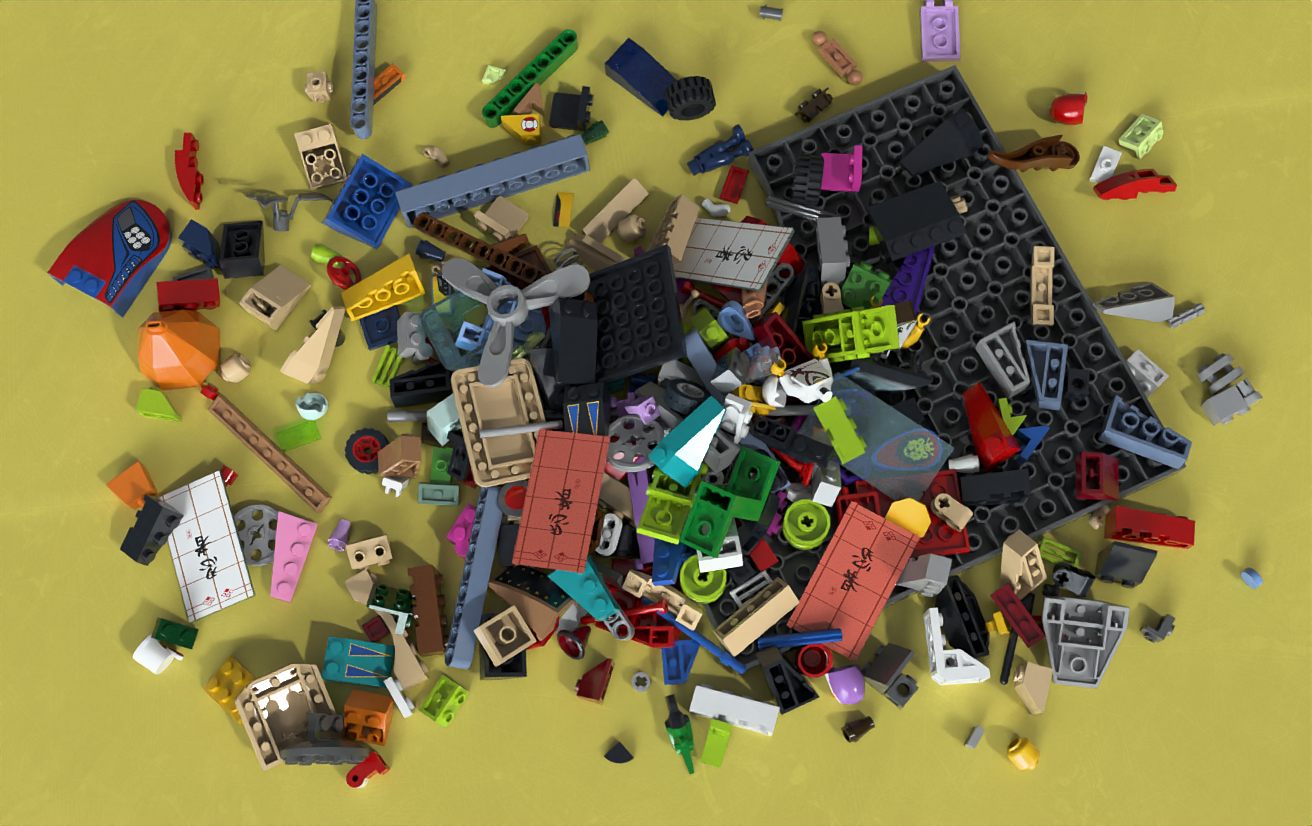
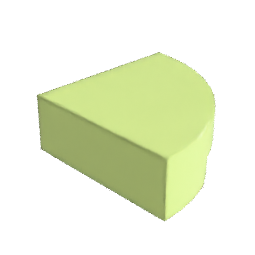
M488 65L482 83L490 85L499 82L506 75V69Z

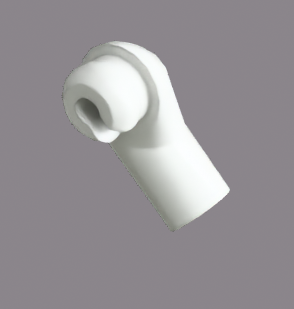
M709 198L702 202V206L713 217H723L731 211L728 204L714 205Z

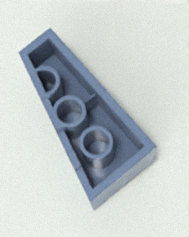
M1116 395L1108 406L1098 440L1179 469L1187 461L1192 442L1169 427L1165 428L1158 424V420L1153 417L1145 416L1138 411L1137 407L1129 406L1122 401V398Z

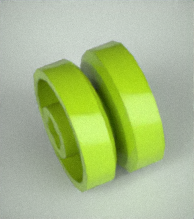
M801 499L794 502L787 509L783 520V534L786 541L800 550H812L820 546L830 528V516L826 508L820 503L813 502L811 499Z
M697 554L693 555L684 562L680 570L682 591L695 603L708 604L714 602L724 592L727 572L725 569L700 573ZM700 577H706L707 581L703 582V579L699 581Z

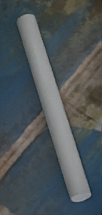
M562 420L483 429L479 430L480 438L561 429L563 424Z

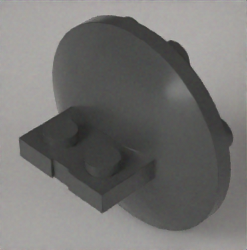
M315 712L309 713L308 740L298 742L281 750L280 758L285 760V765H296L298 762L300 766H309L312 763L329 764V762L330 765H343V763L359 764L369 757V749L342 739V715H327Z

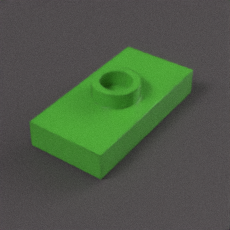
M433 446L430 483L451 484L452 476L447 474L453 452L452 448L447 447L443 449Z

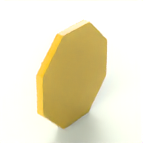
M911 497L893 502L885 516L886 520L919 538L924 537L931 524L926 505Z

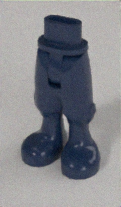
M737 124L732 128V136L725 142L722 140L715 142L694 156V160L688 162L687 166L693 176L699 173L705 174L722 166L730 165L734 158L740 156L748 157L749 152L754 151L750 141L746 140L741 126ZM740 145L738 148L728 151V149Z

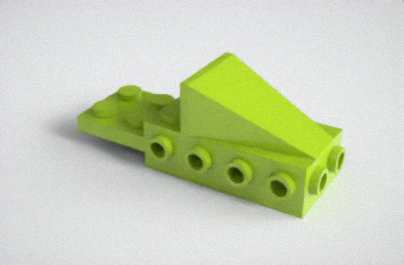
M895 305L867 310L864 307L852 308V312L851 309L839 310L838 312L826 313V317L825 314L814 315L813 319L802 321L805 347L814 359L818 361L819 358L815 357L812 351L815 345L822 351L820 346L823 342L827 345V351L824 355L825 358H828L829 363L870 357V353L900 348Z
M703 460L700 472L686 488L658 467H655L652 475L654 480L653 483H649L646 495L649 497L638 524L637 533L678 545L700 486L702 476L706 477L709 466Z

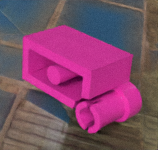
M470 503L466 505L446 536L448 541L455 545L456 553L465 559L477 508Z

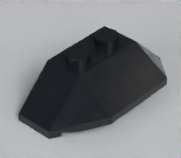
M958 575L948 577L947 585L937 594L935 608H938V613H942V627L949 645L954 649L963 650L974 659L989 655L990 632L987 630L986 622L974 593L961 581Z

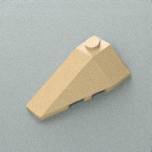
M343 306L331 307L316 324L317 330L303 339L305 344L298 352L294 350L289 355L280 371L307 384L321 382L325 378V373L330 366L345 308Z

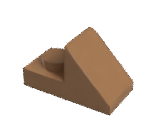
M538 83L530 89L513 110L514 115L531 114L535 110L542 116H545L540 85Z

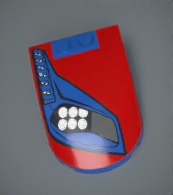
M143 200L121 202L111 207L83 229L65 247L47 273L60 285L63 286L66 283L111 307L123 318L170 247L172 240L170 222L166 215L150 202Z

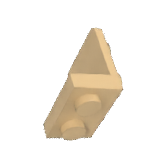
M502 196L496 198L485 214L478 210L474 215L476 226L480 230L491 234L499 242L515 237L529 218L527 212Z

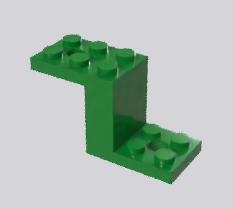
M742 446L727 486L701 480L679 542L713 558H718L733 517L759 521L781 461ZM756 468L758 472L757 477L752 479L750 473L752 469ZM707 523L709 532L704 535L702 528Z

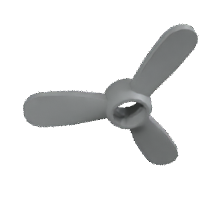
M453 258L447 261L442 268L444 279L465 295L486 304L489 316L494 321L478 370V379L484 386L489 388L497 387L505 381L513 352L514 327L519 326L525 321L529 310L552 305L559 297L570 299L580 295L590 285V275L587 269L578 264L569 265L545 275L521 291L512 285L497 287L483 271L463 258ZM518 301L517 307L512 312L499 314L498 311L504 303Z

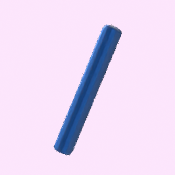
M838 628L759 637L757 641L759 649H766L774 644L777 648L842 641L843 636L842 630Z

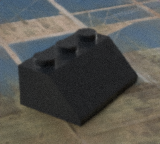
M484 613L481 615L479 626L500 613ZM479 641L480 680H505L527 677L526 649L495 667Z

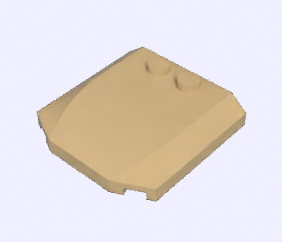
M288 664L250 681L234 700L263 771L284 762L280 758L281 750L298 742L308 740L309 713L337 715L316 664Z

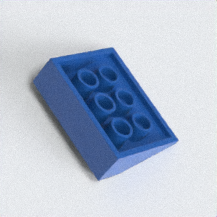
M362 154L356 160L322 223L338 233L378 249L400 208L395 192L400 191L404 187H411L412 183Z

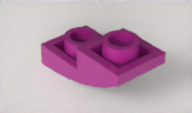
M781 490L777 495L780 498L778 509L767 530L768 537H771L773 533L777 534L783 526L781 523L782 516L777 512L782 513L788 503L786 502L787 494Z

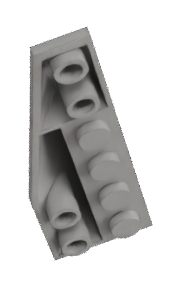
M651 381L635 390V394L638 397H654L661 413L658 417L671 430L689 416L669 407L663 399L666 390ZM721 428L714 434L709 445L710 449L703 458V461L716 474L737 461L742 448L740 443H734L735 438Z

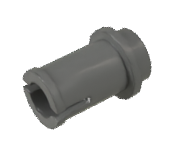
M767 5L761 6L759 17H762L763 20L769 18L781 21L783 9L767 7Z

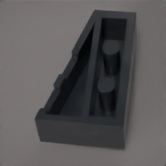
M553 347L523 348L532 366L544 407L552 410L563 409L564 391L566 387H571V384L556 382Z
M145 494L143 498L146 501L142 511H137L135 515L138 518L134 528H129L120 550L135 562L148 566L155 559L159 549L167 542L172 531L178 527L184 515L168 503Z

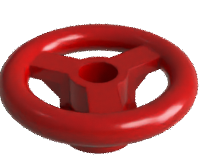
M335 256L328 261V276L338 287L347 290L361 281V273L351 260ZM342 262L345 266L339 269L333 267V264ZM350 269H352L355 274V282H353L350 277Z

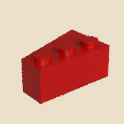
M218 278L156 282L158 312L212 310L220 307Z

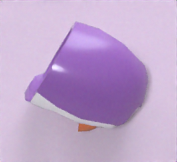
M858 664L840 668L831 667L825 674L832 691L831 695L838 702L854 705L864 698L865 681Z

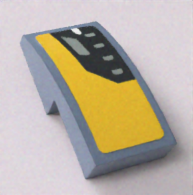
M443 274L431 275L433 314L453 313L452 286L444 279Z

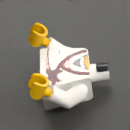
M824 342L820 346L822 351L818 349L817 345L814 346L812 351L813 355L819 358V361L813 359L786 371H783L786 368V363L783 359H779L777 364L773 363L771 372L779 375L780 378L778 379L787 395L797 397L805 403H810L817 399L827 402L831 399L833 376L828 358H825L824 355L827 351V345Z

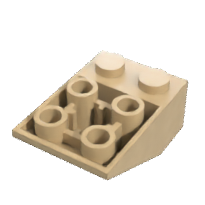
M334 124L294 133L311 189L346 180L347 173Z
M279 265L252 286L239 304L246 312L277 331L312 285L287 268Z

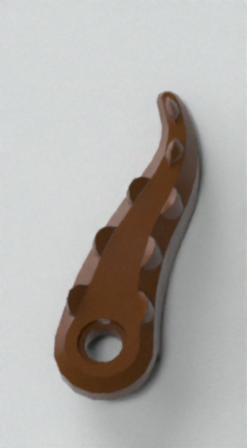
M1063 135L1037 140L1010 153L991 150L987 155L991 163L1006 169L1020 170L1021 172H1025L1030 168L1038 171L1043 167H1049L1051 171H1056L1059 168L1072 169L1080 160L1079 152L1072 144L1059 141Z

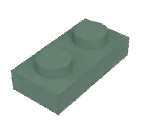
M420 482L418 484V504L459 506L460 485Z

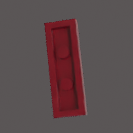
M1008 583L990 594L1027 648L1046 637Z

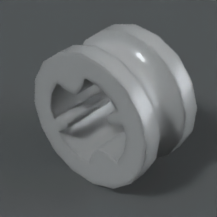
M644 672L636 673L632 678L633 688L638 692H645L649 689L651 685L649 676ZM638 677L641 679L645 677L647 679L645 687L641 685L639 687L636 686L635 683H638L636 681Z

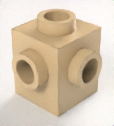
M326 71L307 73L305 93L309 95L312 102L322 103L331 100L333 84Z

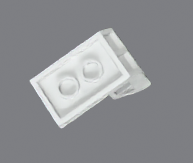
M929 608L923 614L931 678L939 685L979 683L989 679V668L963 650H943V647H946L945 635L941 634L940 626H943L942 613H938V608Z

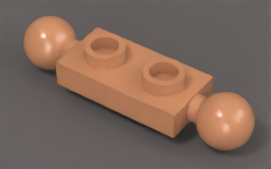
M823 31L815 32L812 36V41L816 46H821L818 49V53L841 78L848 75L850 84H860L863 80V75L860 71L854 70L857 63L834 38L827 41V35Z

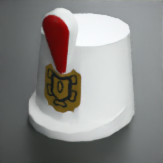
M152 633L139 645L133 654L135 661L156 675L163 672L174 658L180 661L184 658L182 653L171 649L165 642L151 638Z

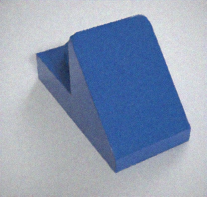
M1048 426L1017 429L1014 436L1023 442L1020 446L1021 450L1017 452L1019 454L1016 459L1018 463L1023 465L1049 430Z

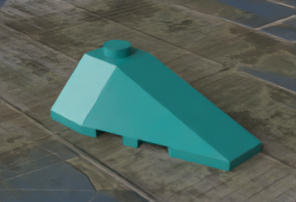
M710 396L666 435L648 457L660 470L686 488L700 472L702 460L710 449V442L714 434L717 433L727 409L713 396Z

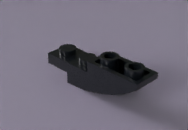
M760 414L757 415L749 429L751 435L765 444L807 465L810 462L826 469L835 452L834 447L796 432L795 428Z
M771 491L768 494L759 521L738 518L742 525L737 528L741 552L745 556H748L758 545L774 519L780 498Z

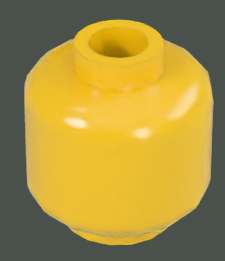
M1017 737L1008 744L1007 757L1018 769L1031 770L1038 765L1040 751L1028 738Z

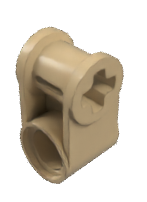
M831 282L825 284L822 288L820 301L821 314H825L826 317V313L838 312L844 309L839 286Z
M939 494L930 504V509L935 515L959 532L962 531L973 515V512L968 507L960 504L948 494ZM941 501L944 502L943 508L939 507Z

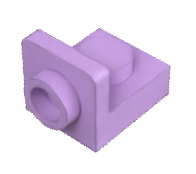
M653 396L639 397L625 406L628 414L639 415L644 424H648L661 415Z

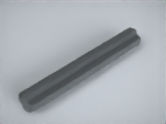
M770 195L765 203L766 207L817 221V218L841 217L837 214Z

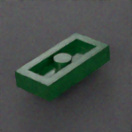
M157 618L151 638L192 649L199 629L163 618Z

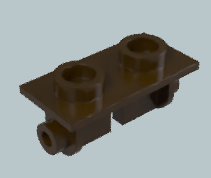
M827 87L824 90L819 88L811 95L812 99L809 102L805 100L798 106L799 111L795 113V116L801 114V120L804 123L810 122L819 114L815 108L816 106L822 111L832 103L833 97L829 93H825L829 88Z

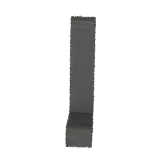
M787 263L780 264L767 278L768 284L764 307L761 309L760 315L751 318L750 324L752 327L770 310L773 304L794 281V271L791 265ZM783 271L790 272V276L788 278H782L780 277V273ZM770 286L777 287V291L773 294L768 293L767 289ZM699 300L694 303V315L698 313L700 308L706 307L713 318L717 320L719 311L707 301Z

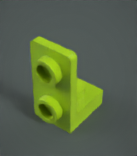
M716 719L711 720L701 763L717 768L721 767L732 724Z

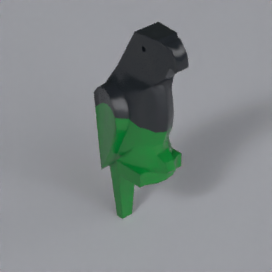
M672 694L665 697L669 710V717L665 720V727L677 754H682L689 774H693L694 769L690 751L694 750L690 719L687 714L679 711L675 695Z

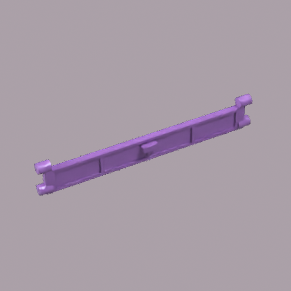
M635 392L628 393V399L617 401V397H611V409L617 408L619 418L632 415L627 413L625 406L637 399ZM627 423L626 426L630 430L635 424ZM640 457L636 463L643 462L644 458ZM648 469L627 473L636 532L649 497L646 495L650 483ZM637 533L641 559H635L634 564L635 570L644 569L643 564L653 562L654 537Z

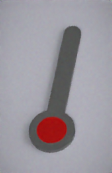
M528 479L509 482L500 490L498 503L506 515L515 518L523 517L530 486Z

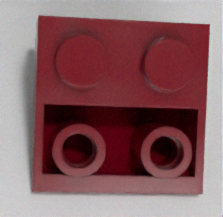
M1081 452L1075 458L1076 498L1118 501V459L1104 453Z

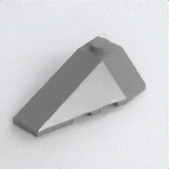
M1151 282L1132 286L1129 292L1120 291L1116 297L1108 296L1093 302V307L1103 314L1163 322L1173 318L1175 296Z

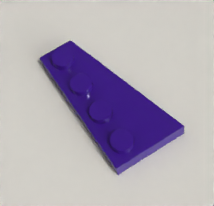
M935 247L906 257L884 294L882 307L911 300L916 317Z

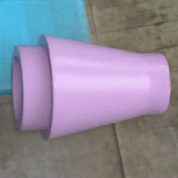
M339 519L337 526L328 539V546L331 549L344 551L348 544L351 525L349 521Z

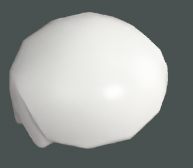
M771 375L763 384V399L767 405L784 408L786 392L783 386L779 384L778 378L780 377L778 375Z

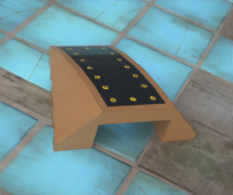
M524 565L506 566L488 582V585L504 603L508 602L511 607L515 605L528 628L536 632V637L540 641L554 630L556 618L574 603L580 606L548 577L551 574L550 572L537 567L529 568V566Z

